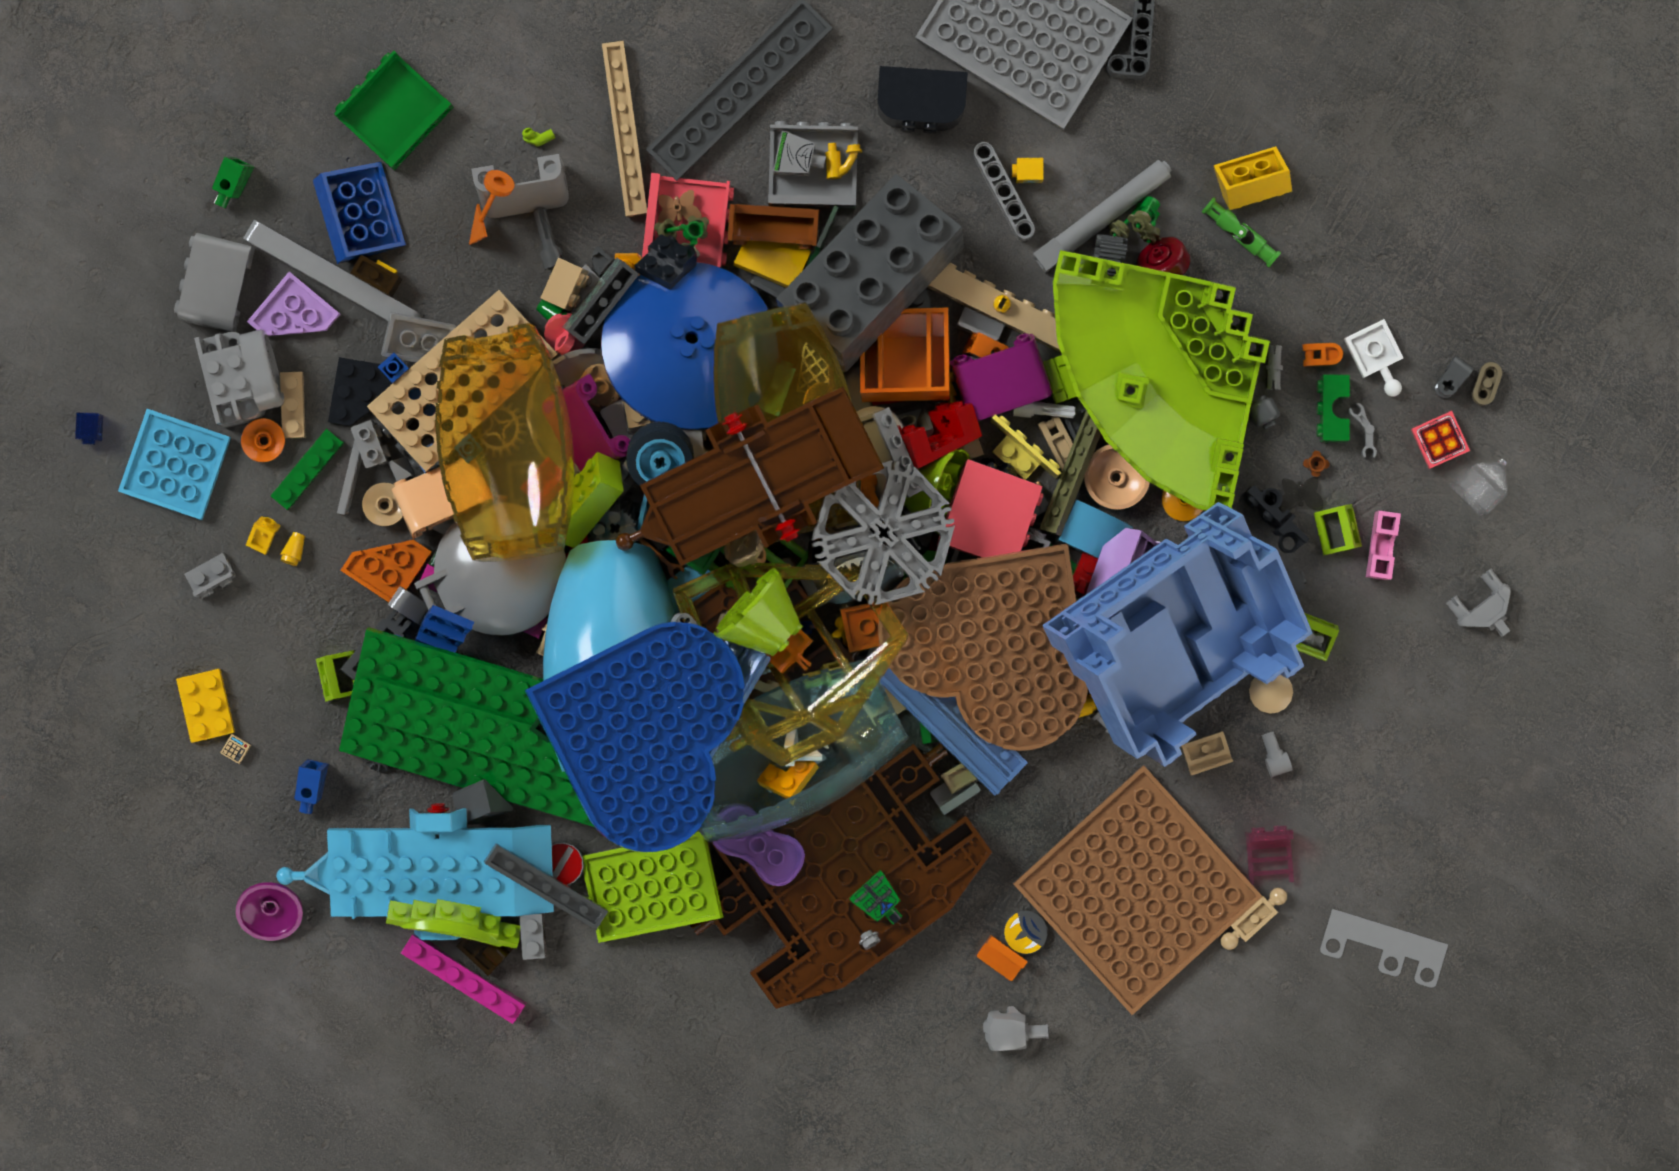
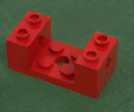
M948 401L941 402L936 405L935 409L928 412L935 435L927 437L924 427L908 425L901 428L900 425H897L916 469L982 437L973 404L963 403L962 401H956L951 404Z

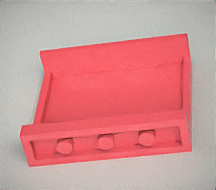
M651 173L642 258L648 253V246L658 237L654 225L658 223L659 214L663 210L659 204V195H667L672 199L678 196L680 199L683 193L693 190L695 196L693 205L699 209L702 218L706 217L709 220L706 230L708 233L707 237L704 239L699 237L697 239L698 243L695 245L696 249L700 252L697 262L720 268L726 266L727 253H724L723 249L724 244L729 242L728 231H726V222H729L730 210L728 209L729 201H733L734 188L730 187V181L721 183L684 178L676 181L673 177ZM676 215L674 224L675 226H680L681 224L687 225L688 221L683 217V215V220L678 221ZM677 231L676 240L678 243L690 244V241L683 236V231Z
M966 460L949 506L952 510L948 511L945 517L946 520L954 519L955 521L952 524H946V527L955 525L949 547L978 558L1021 551L1022 546L1026 547L1030 537L1027 534L1029 526L1032 527L1036 520L1037 514H1034L1036 505L1040 506L1044 494L1041 493L1043 486L975 461ZM939 535V538H938V541H937V544H936L937 546H938L939 541H940V535Z

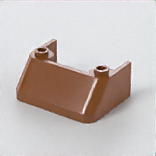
M730 204L728 240H733V244L746 245L747 241L799 244V249H812L813 246H817L820 210Z

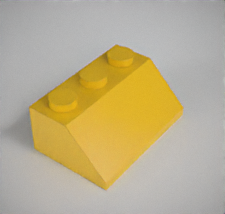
M1276 146L1214 165L1222 196L1229 210L1238 209L1252 203L1292 192L1290 171Z

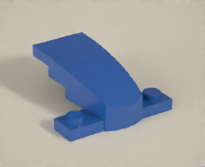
M432 605L421 623L415 641L456 653L458 646L464 642L466 635L472 630L474 621Z

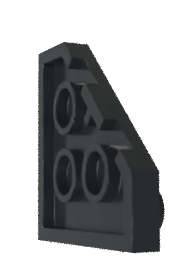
M339 357L328 418L329 423L352 426L360 418L371 412L367 406L392 384L378 368L380 364Z

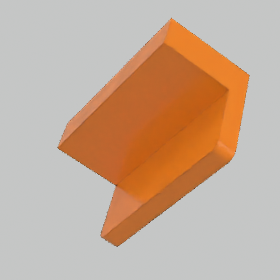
M992 935L989 936L976 955L977 958L1009 981H1013L1021 968L1023 969L1028 962Z

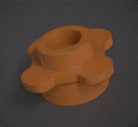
M1314 451L1309 459L1303 461V466L1311 471L1313 477L1320 476V472L1327 469L1330 465L1329 461L1321 456L1320 451Z

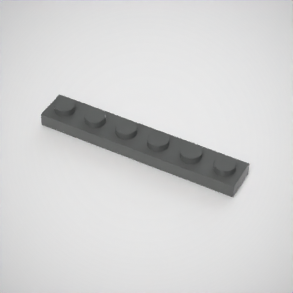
M495 843L484 860V863L595 930H597L608 913V910L497 843Z

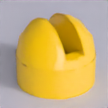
M999 295L994 299L993 307L998 313H1005L1010 309L1011 301L1006 295ZM1002 298L1006 299V302L1003 305L1002 309L998 308V306L1001 303Z

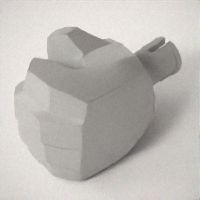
M1014 1006L1007 1007V1013H1000L998 1010L990 1011L983 1023L985 1039L989 1049L992 1051L1022 1050L1027 1048V1041L1031 1038L1049 1039L1048 1024L1028 1025L1026 1015L1021 1014Z

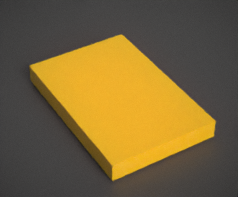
M747 241L746 245L741 246L734 261V266L787 288L803 271L811 251L799 249V246L793 243Z

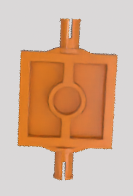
M800 630L796 635H791L787 639L790 643L783 651H778L774 656L766 654L771 658L769 662L782 674L795 662L804 670H807V666L810 667L811 663L802 655L813 640Z

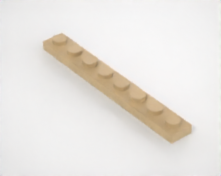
M624 41L603 43L602 49L626 217L647 215Z

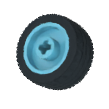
M658 421L642 426L633 435L627 448V467L633 480L639 486L694 458L693 445L688 435L680 427L669 422Z

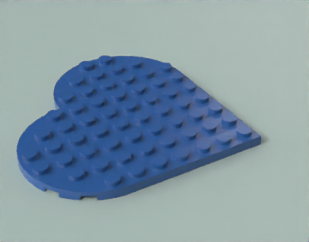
M668 622L658 624L525 690L586 815L593 826L605 838L628 850L657 852L680 845L699 830L708 813H710L715 798L716 775L709 751L720 745L730 735V732L740 718L744 705L745 685L742 670L733 651L722 639L717 638L706 628L692 623Z

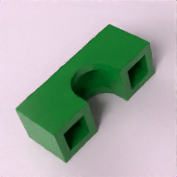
M1322 375L1316 384L1317 393H1320V402H1317L1316 413L1320 415V424L1316 426V436L1320 437V442L1350 441V419H1341L1335 416L1332 411V405L1336 399H1347L1350 397V375Z

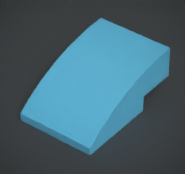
M1076 499L1063 532L1056 541L1068 544V546L1075 548L1079 552H1085L1099 558L1103 545L1125 528L1133 529V527Z

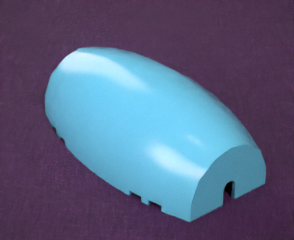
M605 540L579 544L570 550L559 576L550 606L544 644L543 681L645 629L671 622L674 610L668 583L658 554L653 549L634 543L631 549L622 551L617 547L616 540ZM558 758V762H559V765H560V767H561V770H562V772H565V770H564V768H563V766H562V764H561V762H560V760H559V758Z

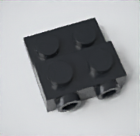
M661 234L648 246V253L635 264V271L671 290L697 265V252L691 245L683 246L678 243L675 237L671 235L666 237Z

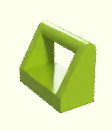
M1352 504L1314 513L1323 556L1362 547ZM1338 512L1345 546L1331 549L1323 515Z
M1304 613L1310 628L1328 635L1329 638L1324 651L1303 643H1298L1296 648L1302 653L1327 661L1339 633V627L1336 624Z
M355 650L316 659L325 702L351 696L352 691L340 693L333 660L343 657L349 659Z

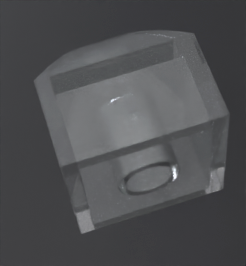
M1503 459L1496 463H1475L1466 467L1449 486L1479 516L1489 514L1507 496L1505 473L1507 463Z

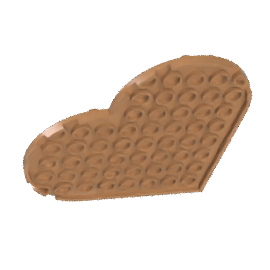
M1068 544L944 564L941 576L933 570L932 573L938 577L937 581L933 580L932 577L926 579V583L930 586L929 589L924 588L921 583L919 584L925 592L884 603L879 618L878 637L881 652L888 667L902 683L913 690L934 697H956L957 705L965 722L983 740L1008 750H1033L1058 740L1061 735L1070 730L1076 723L1086 702L1088 688L1083 680L1073 675L1064 654L1052 647L1042 626L1076 602ZM909 576L897 584L893 590L906 587L910 583Z

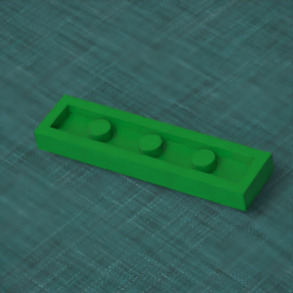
M325 429L271 494V497L286 510H289L338 452L344 442L328 429Z

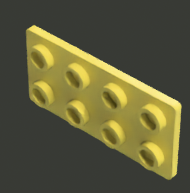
M994 415L990 422L1006 435L992 453L1004 463L1012 464L1017 475L1026 480L1039 465L1055 479L1061 474L1059 471L1060 466L1052 459L1046 460L1042 456L1044 452L1035 444L1033 446L1029 445L1026 442L1027 437L1018 429L1016 432L1009 427L1011 423L1004 416L1000 415L998 417Z

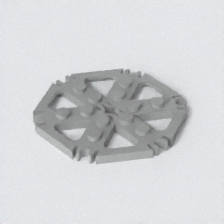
M893 460L882 462L884 469L874 473H882L885 476V484L878 509L856 487V482L835 491L833 495L824 496L811 539L821 538V541L813 542L812 546L822 547V552L816 554L815 558L821 559L826 557L822 561H817L852 599H855L856 594V600L861 602L862 596L867 594L869 597L867 603L871 605L873 602V605H878L925 592L921 589L920 583L924 588L929 589L930 586L926 583V579L932 577L933 580H938L937 575L932 573L933 570L941 576L955 525L946 527V524H952L955 521L954 519L946 520L944 517L945 513L952 509L950 507L941 508L943 505L949 504V502L914 466H912L910 475L908 474L911 470V465L906 464L905 469L900 471L898 468L899 461L893 463V470H891ZM916 483L931 498L932 504L928 509L901 516L909 484ZM839 503L861 527L828 534L825 530V525L831 505ZM878 527L888 528L886 533L892 541L883 536L879 537L880 531ZM937 531L940 534L935 558L927 562L906 539ZM866 550L858 579L855 582H849L834 566V559L839 556ZM890 556L909 576L910 583L906 587L885 592L881 589V584Z

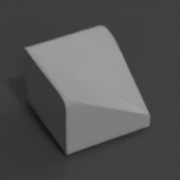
M406 457L392 460L388 463L396 481L402 479L409 480L415 477Z

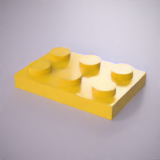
M221 669L176 679L191 743L235 733Z

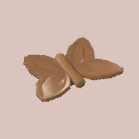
M693 190L683 193L680 199L678 196L672 199L667 195H659V204L663 209L659 214V223H663L665 219H671L674 223L676 215L678 221L683 220L682 215L686 220L690 216L702 218L699 209L693 205L695 199Z

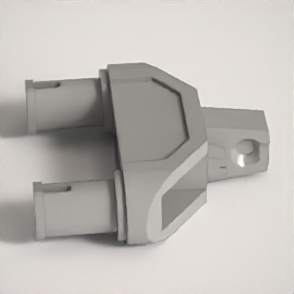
M1490 568L1480 577L1492 590L1491 596L1472 610H1467L1457 595L1445 604L1448 605L1458 618L1457 623L1459 626L1488 627L1490 631L1495 629L1502 637L1510 632L1504 623L1507 619L1505 614L1510 598V587L1508 584L1502 583L1493 572V569Z

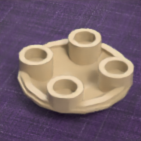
M1279 675L1268 684L1254 678L1250 682V699L1261 712L1269 714L1278 713L1284 710L1291 702L1293 696L1292 684L1288 678Z

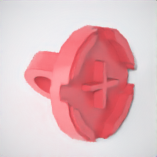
M567 313V315L556 314L545 325L544 337L546 342L561 355L581 349L585 345L563 328V325L572 315L570 313Z

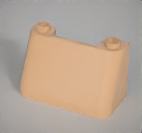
M459 456L455 457V461L411 480H399L394 483L395 487L391 489L413 539L422 536V532L427 530L426 527H428V530H432L434 526L465 514L476 508L477 505L482 506L494 503V498L475 459L466 465Z

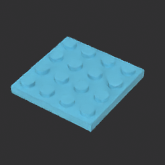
M146 409L118 492L203 520L231 437Z

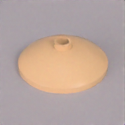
M1110 445L1101 447L1093 454L1084 476L1085 486L1091 498L1099 505L1114 510L1126 509L1138 503L1146 494L1150 484ZM1113 474L1120 475V480L1118 482L1113 481Z

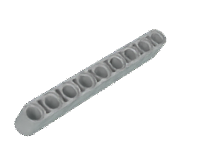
M253 220L243 238L252 245L386 321H389L390 312L419 318L423 316L256 220Z

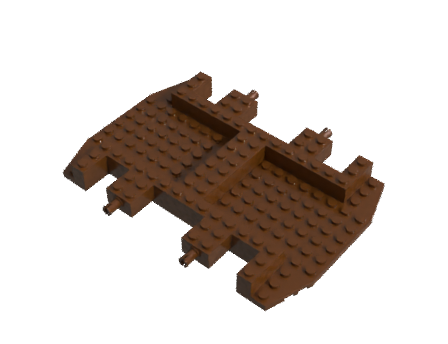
M772 567L761 571L765 574L769 570L776 568L779 571L783 582L788 576L777 567ZM752 575L737 578V581L751 592L757 585V579ZM794 578L786 590L796 612L807 604L810 599ZM721 583L679 613L689 614L699 626L714 633L720 614L730 610L742 595L732 588H727L725 586L726 583ZM680 619L682 623L686 621L685 619ZM832 638L806 657L811 663L810 667L807 666V670H804L795 662L783 674L777 668H774L770 673L761 675L759 680L767 683L768 680L780 684L779 688L783 690L780 699L753 688L743 705L739 720L736 722L730 735L719 745L712 757L716 775L713 803L720 805L721 810L732 804L745 805L751 808L761 822L770 830L795 838L801 844L805 854L803 866L797 876L790 883L783 886H773L766 883L747 861L724 854L715 847L710 835L714 821L710 822L706 817L700 827L702 830H705L707 838L733 874L717 885L723 918L690 924V926L694 929L701 924L694 931L697 935H700L701 932L714 924L717 925L725 936L760 910L784 943V946L751 969L750 974L775 1009L844 988L950 911L992 853L966 815L962 816L931 840H928L904 806L940 780L933 771L932 765L948 755L945 749L937 754V752L944 748L941 743L925 755L924 753L921 754L913 743L877 769L827 700L829 695L849 681L830 686L820 683L808 686L807 688L804 687L805 682L802 681V674L820 670V667L826 663L847 658L849 662L847 665L851 669L849 673L853 675V678L862 672L854 661L856 660L855 657L865 650L849 653L848 647L843 646L838 638ZM788 726H797L798 746H805L810 743L812 736L819 733L830 738L839 748V754L836 758L826 756L827 759L817 764L818 770L793 802L774 792L769 793L766 788L760 786L757 782V779L760 777L759 773L764 771L769 763L773 765L785 758L784 743ZM831 747V750L829 752L835 753L834 749ZM880 869L900 898V902L894 907L900 912L902 918L894 925L885 916L877 922L849 900V897ZM869 930L878 932L880 942L875 946L865 950L863 945L859 944L862 940L860 936Z

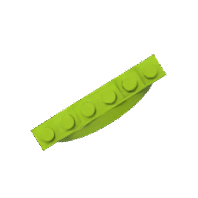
M437 899L436 904L413 900L412 904L390 900L388 905L386 924L397 925L403 929L451 935L496 947L505 946L516 949L520 936V925L500 922V916L480 913L481 907Z

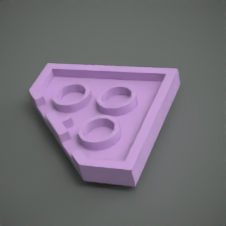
M288 272L247 322L256 330H264L268 336L327 331L341 314L291 272Z

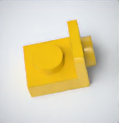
M261 516L254 523L246 546L266 555L275 533L280 529L281 525L275 523L269 517Z

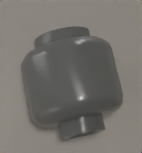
M1264 395L1252 401L1249 415L1256 427L1263 426L1264 429H1267L1277 424L1275 420L1279 418L1280 412L1274 399L1271 397L1267 398Z

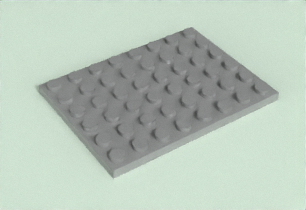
M938 0L915 39L1064 130L1133 18L1104 0Z

